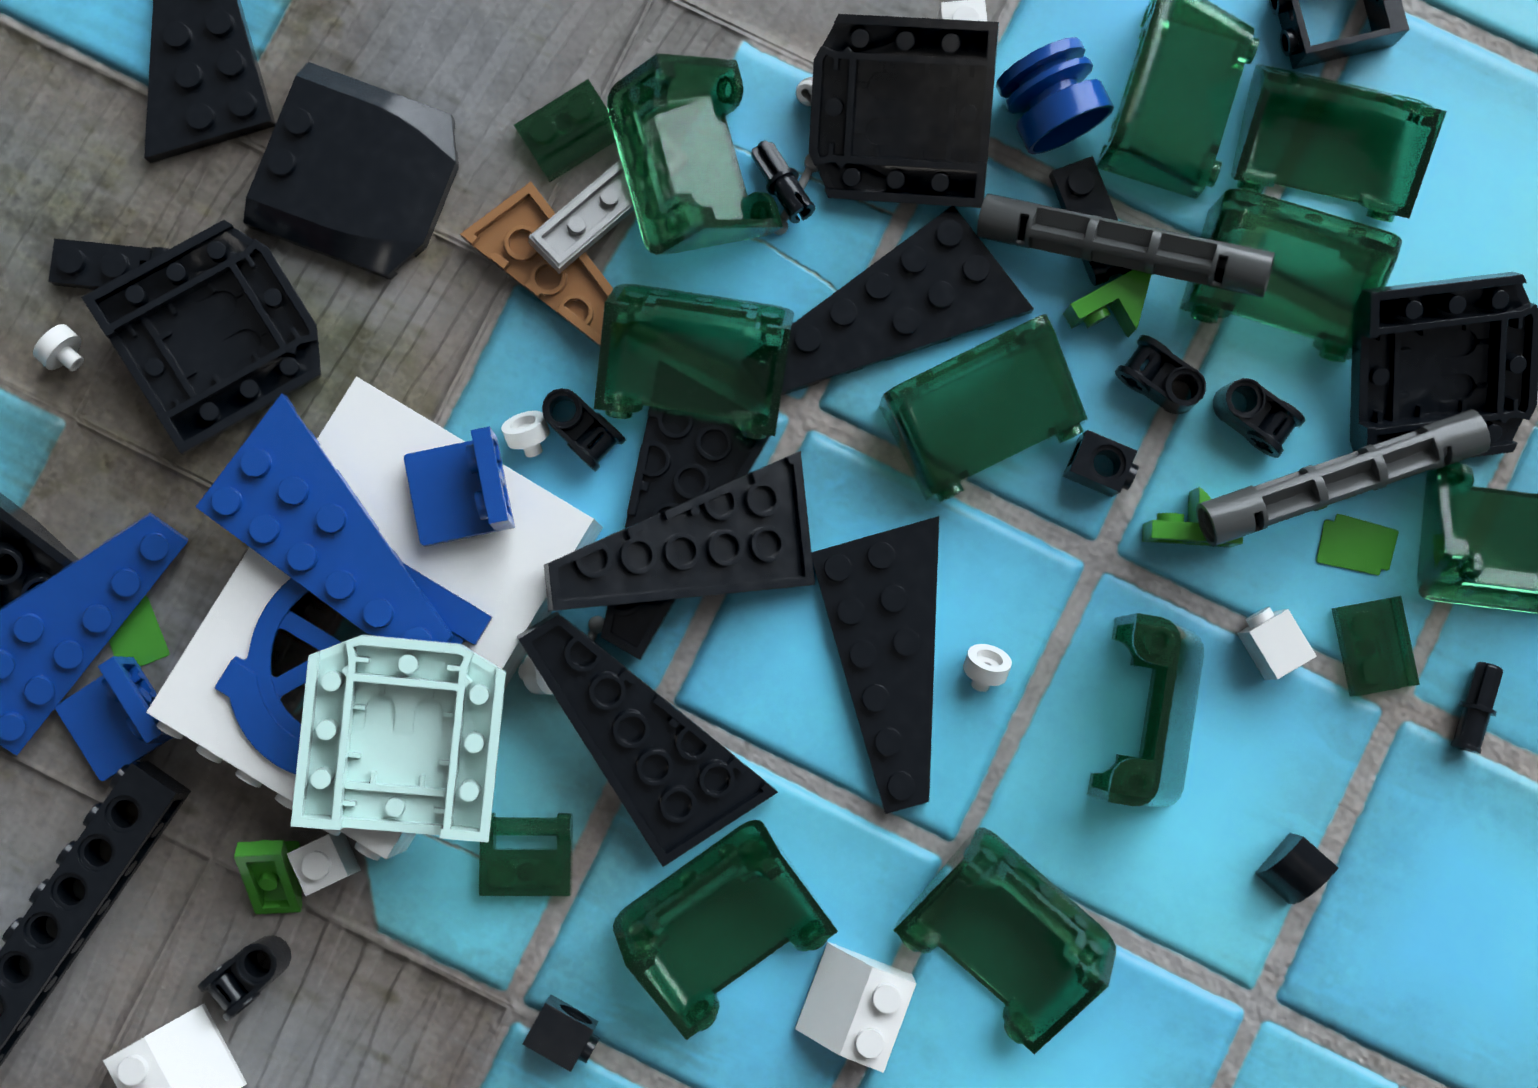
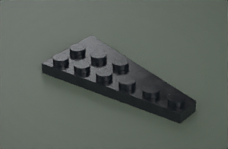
M153 0L144 158L148 162L153 163L275 127V119L241 1Z
M951 206L744 359L741 365L765 397L770 400L818 384L819 381L844 373L848 374L883 360L887 361L948 341L952 337L973 330H981L993 326L995 323L1032 313L1034 308L955 206Z
M659 360L653 396L647 415L645 434L640 448L628 505L625 528L750 473L773 434L775 426ZM676 599L607 606L601 638L642 660Z
M801 451L544 564L548 612L815 585Z
M939 516L812 552L814 571L885 814L929 802Z
M556 611L517 636L662 867L778 793L771 784L559 612Z

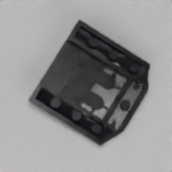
M838 14L834 21L835 24L813 62L809 154L824 183L827 197L981 208L986 187L999 22Z
M308 62L295 76L246 196L243 223L247 227L383 278L393 279L398 274L396 271L413 255L417 257L427 248L458 171V152L456 151L454 135L455 120L452 114Z
M226 220L220 221L81 297L106 337L111 341L182 455L187 454L271 406L281 393L288 396L322 377L318 330L310 313L270 249L256 239L253 240L237 230Z
M1505 272L1362 289L1353 308L1350 443L1353 452L1358 451L1361 447L1390 440L1416 431L1419 427L1471 409L1477 411L1487 424L1491 439L1489 450L1473 457L1514 452L1518 443L1513 441V438L1523 419L1530 420L1537 406L1538 307L1537 304L1530 303L1523 284L1527 283L1523 274Z

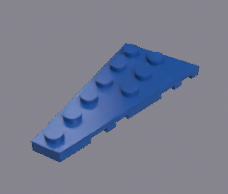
M281 393L196 505V508L366 634L450 643L454 635L424 592L419 589L403 566L404 563L382 536L374 520L342 474L334 467L320 447L321 444L314 434L306 427L295 411L296 409L286 395Z
M150 512L103 542L102 545L79 560H75L51 578L36 585L0 609V746L16 756L20 753L52 713L56 705L59 704L187 544L188 538Z

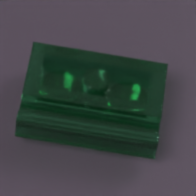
M589 79L514 124L517 133L549 182L623 137L622 130L612 118L611 113Z
M1401 596L1331 608L1350 696H1361L1420 685Z

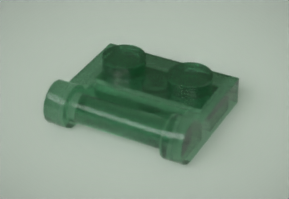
M492 813L489 842H480L479 896H571L573 867L572 813H558L557 817H496V813ZM496 836H557V848H496Z

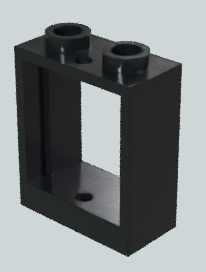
M1269 0L1273 14H1278L1281 24V49L1285 56H1289L1292 69H1297L1394 46L1409 31L1402 1L1363 0L1372 32L1312 46L1310 45L1299 0Z

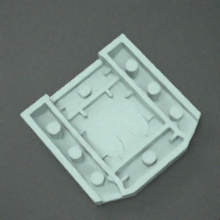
M360 635L308 655L290 826L341 830L342 828L440 835L439 839L489 842L506 671L462 644L373 635Z

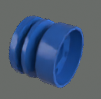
M1077 37L1064 38L1031 52L1004 71L996 82V88L1000 96L1008 98L1005 105L1008 112L1012 114L1026 112L1017 121L1016 129L1030 154L1045 153L1079 138L1102 123L1114 109L1100 80L1091 79L1083 81L1091 73L1093 64L1089 58L1083 57L1085 48Z

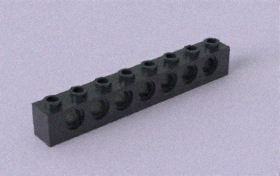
M149 761L132 762L130 765L126 764L117 771L109 786L113 789L103 803L99 802L89 811L83 821V825L86 826L85 830L77 841H71L61 851L56 860L59 867L50 879H45L37 886L29 898L32 906L23 918L19 917L8 927L2 937V940L6 943L0 950V999L3 1003V1013L0 1015V1067L191 793L190 789ZM129 801H132L137 806L139 812L138 819L134 824L130 823L125 816V807ZM102 840L107 841L111 846L112 854L108 862L104 861L99 855L98 849ZM75 878L79 879L85 888L82 900L78 899L72 891V884ZM48 917L52 918L57 924L58 932L55 938L47 933L46 920ZM21 956L25 957L30 963L31 970L29 976L24 975L19 968Z

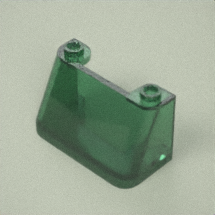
M1150 0L1140 25L1142 27L1139 35L1140 42L1118 112L1111 125L1112 130L1108 139L1109 144L1102 147L1097 168L1197 199L1206 186L1212 188L1215 185L1220 173L1222 162L1216 160L1244 65H1250L1253 61L1259 45V38L1253 37V26L1209 0Z
M656 53L616 82L609 92L607 100L609 119L642 240L650 253L668 255L768 236L783 228L777 204L770 194L755 192L747 195L727 124L726 116L739 106L744 91L737 60Z
M1256 64L1250 82L1231 177L1234 180H1238V188L1251 192L1263 193L1265 186L1274 187V184L1358 202L1360 205L1368 208L1366 216L1377 220L1393 222L1395 216L1409 219L1447 111L1426 101Z
M1229 189L1208 210L1200 238L1275 252L1273 267L1264 298L1187 282L1180 309L1191 312L1193 319L1204 323L1214 324L1217 323L1218 318H1226L1233 314L1313 338L1312 345L1320 350V357L1329 361L1345 362L1346 359L1350 360L1352 358L1353 308L1362 289L1386 287L1398 259L1402 239L1396 234L1255 191Z
M638 284L617 285L606 299L604 305L594 409L604 410L605 414L612 418L628 419L632 417L633 413L642 410L645 405L731 418L732 425L740 429V435L750 439H764L767 435L775 436L794 312L788 308L772 304Z
M1046 314L1035 317L898 384L883 394L879 404V408L925 500L927 501L937 496L940 503L963 492L964 489L961 483L969 477L1046 439L1049 440L1057 437L1061 444L1083 433L1084 430L1081 424L1088 420L1058 338Z
M1460 462L1439 469L1429 470L1425 481L1417 568V584L1420 596L1437 602L1538 614V494L1473 486L1475 479L1472 468Z
M1141 613L1115 617L1111 640L1122 642L1128 648L1132 656L1131 666L1152 669L1139 758L1116 754L1115 763L1110 769L1101 773H1090L1087 795L1107 802L1129 806L1169 807L1181 798L1184 790L1204 659V645L1201 638L1194 631L1162 617Z
M760 820L748 821L734 829L627 905L617 915L613 923V931L625 966L686 1040L697 1032L709 1028L716 1020L720 1007L717 992L790 941L798 951L817 950L838 932L832 920L780 845Z
M980 827L955 852L898 919L893 929L900 936L903 944L914 952L931 953L939 946L1005 1004L1003 1019L1006 1033L1013 1041L1023 1044L1034 1055L1109 987L1116 956V945L1113 939L1098 922L991 830Z

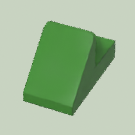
M1131 270L1071 303L1063 315L1071 329L1083 322L1087 328H1090L1109 317L1111 313L1108 308H1110L1123 332L1129 337L1138 327L1152 274Z
M1200 487L1191 490L1188 498L1187 522H1184V514L1157 513L1156 520L1143 524L1142 542L1211 546L1201 532L1196 515L1197 504L1211 500L1210 496ZM1243 537L1231 540L1229 542L1217 545L1215 547H1234L1237 545L1243 544Z
M260 840L237 842L234 859L255 914L301 912L302 887L287 856V853L300 848L299 841Z

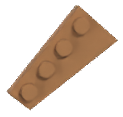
M531 181L460 233L466 242L601 349L605 350L639 324L636 317L586 252L558 274L528 243V236L556 214Z

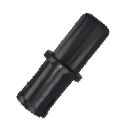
M766 140L761 141L758 146L752 149L751 157L767 181L766 190L771 195H776L792 223H799L798 213L803 221L814 213L815 205L798 182L799 174L797 170L789 168L774 143Z
M1486 662L1475 664L1465 701H1460L1458 705L1462 707V712L1451 746L1481 754V747L1490 716H1496L1497 711L1493 710V706L1503 675V669L1499 666Z

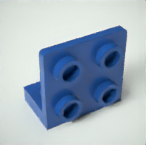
M490 426L470 430L471 441L408 453L404 456L419 541L423 546H431L515 528L498 439Z
M113 656L98 666L103 674L102 676L55 707L58 715L100 781L111 779L124 765H130L132 762L140 760L173 738L157 728L158 719L146 713L157 693L134 657Z

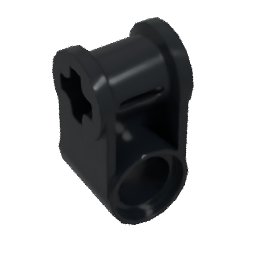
M1147 335L1139 337L1136 351L1125 366L1120 365L1115 371L1116 376L1125 385L1145 395L1165 411L1172 414L1188 412L1203 398L1206 392V381L1197 369L1174 355L1161 342ZM1148 359L1149 363L1144 368V370L1141 371L1140 367L1142 366L1144 361ZM1181 381L1187 384L1191 390V398L1189 400L1177 398L1172 392V382Z
M1248 378L1236 380L1222 387L1216 392L1213 399L1214 412L1221 421H1224L1243 435L1255 448L1274 458H1279L1284 451L1282 444L1295 427H1301L1305 421V417L1295 407L1276 397L1257 381ZM1233 391H1238L1245 397L1246 409L1244 412L1237 410L1233 406L1231 401Z
M560 388L553 390L545 397L542 405L543 417L552 429L567 442V446L595 472L600 468L598 462L617 443L622 445L626 441L625 437L600 413H596L573 391ZM565 400L574 403L576 413L568 422H557L553 419V408L557 403Z
M274 935L265 936L244 947L232 959L226 961L207 976L197 987L201 992H209L223 1009L224 1014L222 1017L228 1022L251 1004L264 988L287 969L291 961V949L281 937ZM258 950H262L269 955L271 959L270 970L263 969L258 964L256 956Z

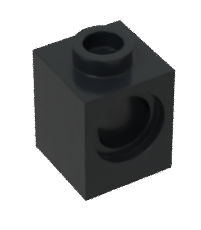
M1086 430L1079 436L1062 477L1113 497L1120 493L1122 488L1128 490L1132 485L1139 467L1133 464L1137 450ZM1096 455H1105L1112 461L1114 469L1110 477L1102 476L1095 470L1094 458Z
M550 995L522 1044L571 1072L578 1059L587 1063L600 1038L592 1033L598 1021L557 997Z

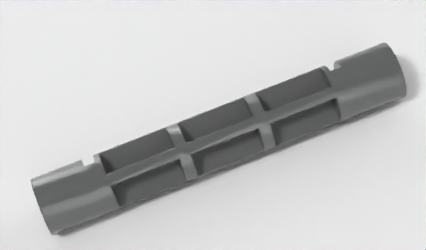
M987 194L984 198L977 225V236L979 238L1123 267L1147 274L1170 277L1264 298L1275 258V252L1195 237L994 194Z
M1471 409L1419 427L1416 431L1390 440L1361 447L1358 451L1314 466L1303 467L1297 472L1257 486H1248L1199 503L1196 507L1198 523L1206 541L1214 547L1266 529L1270 525L1313 510L1318 511L1330 504L1384 488L1388 484L1431 469H1439L1485 453L1490 448V433L1482 416L1477 411Z

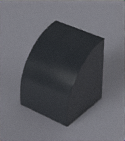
M1289 833L1255 874L1288 904H1296L1305 900L1322 887L1337 871L1338 867L1304 836Z

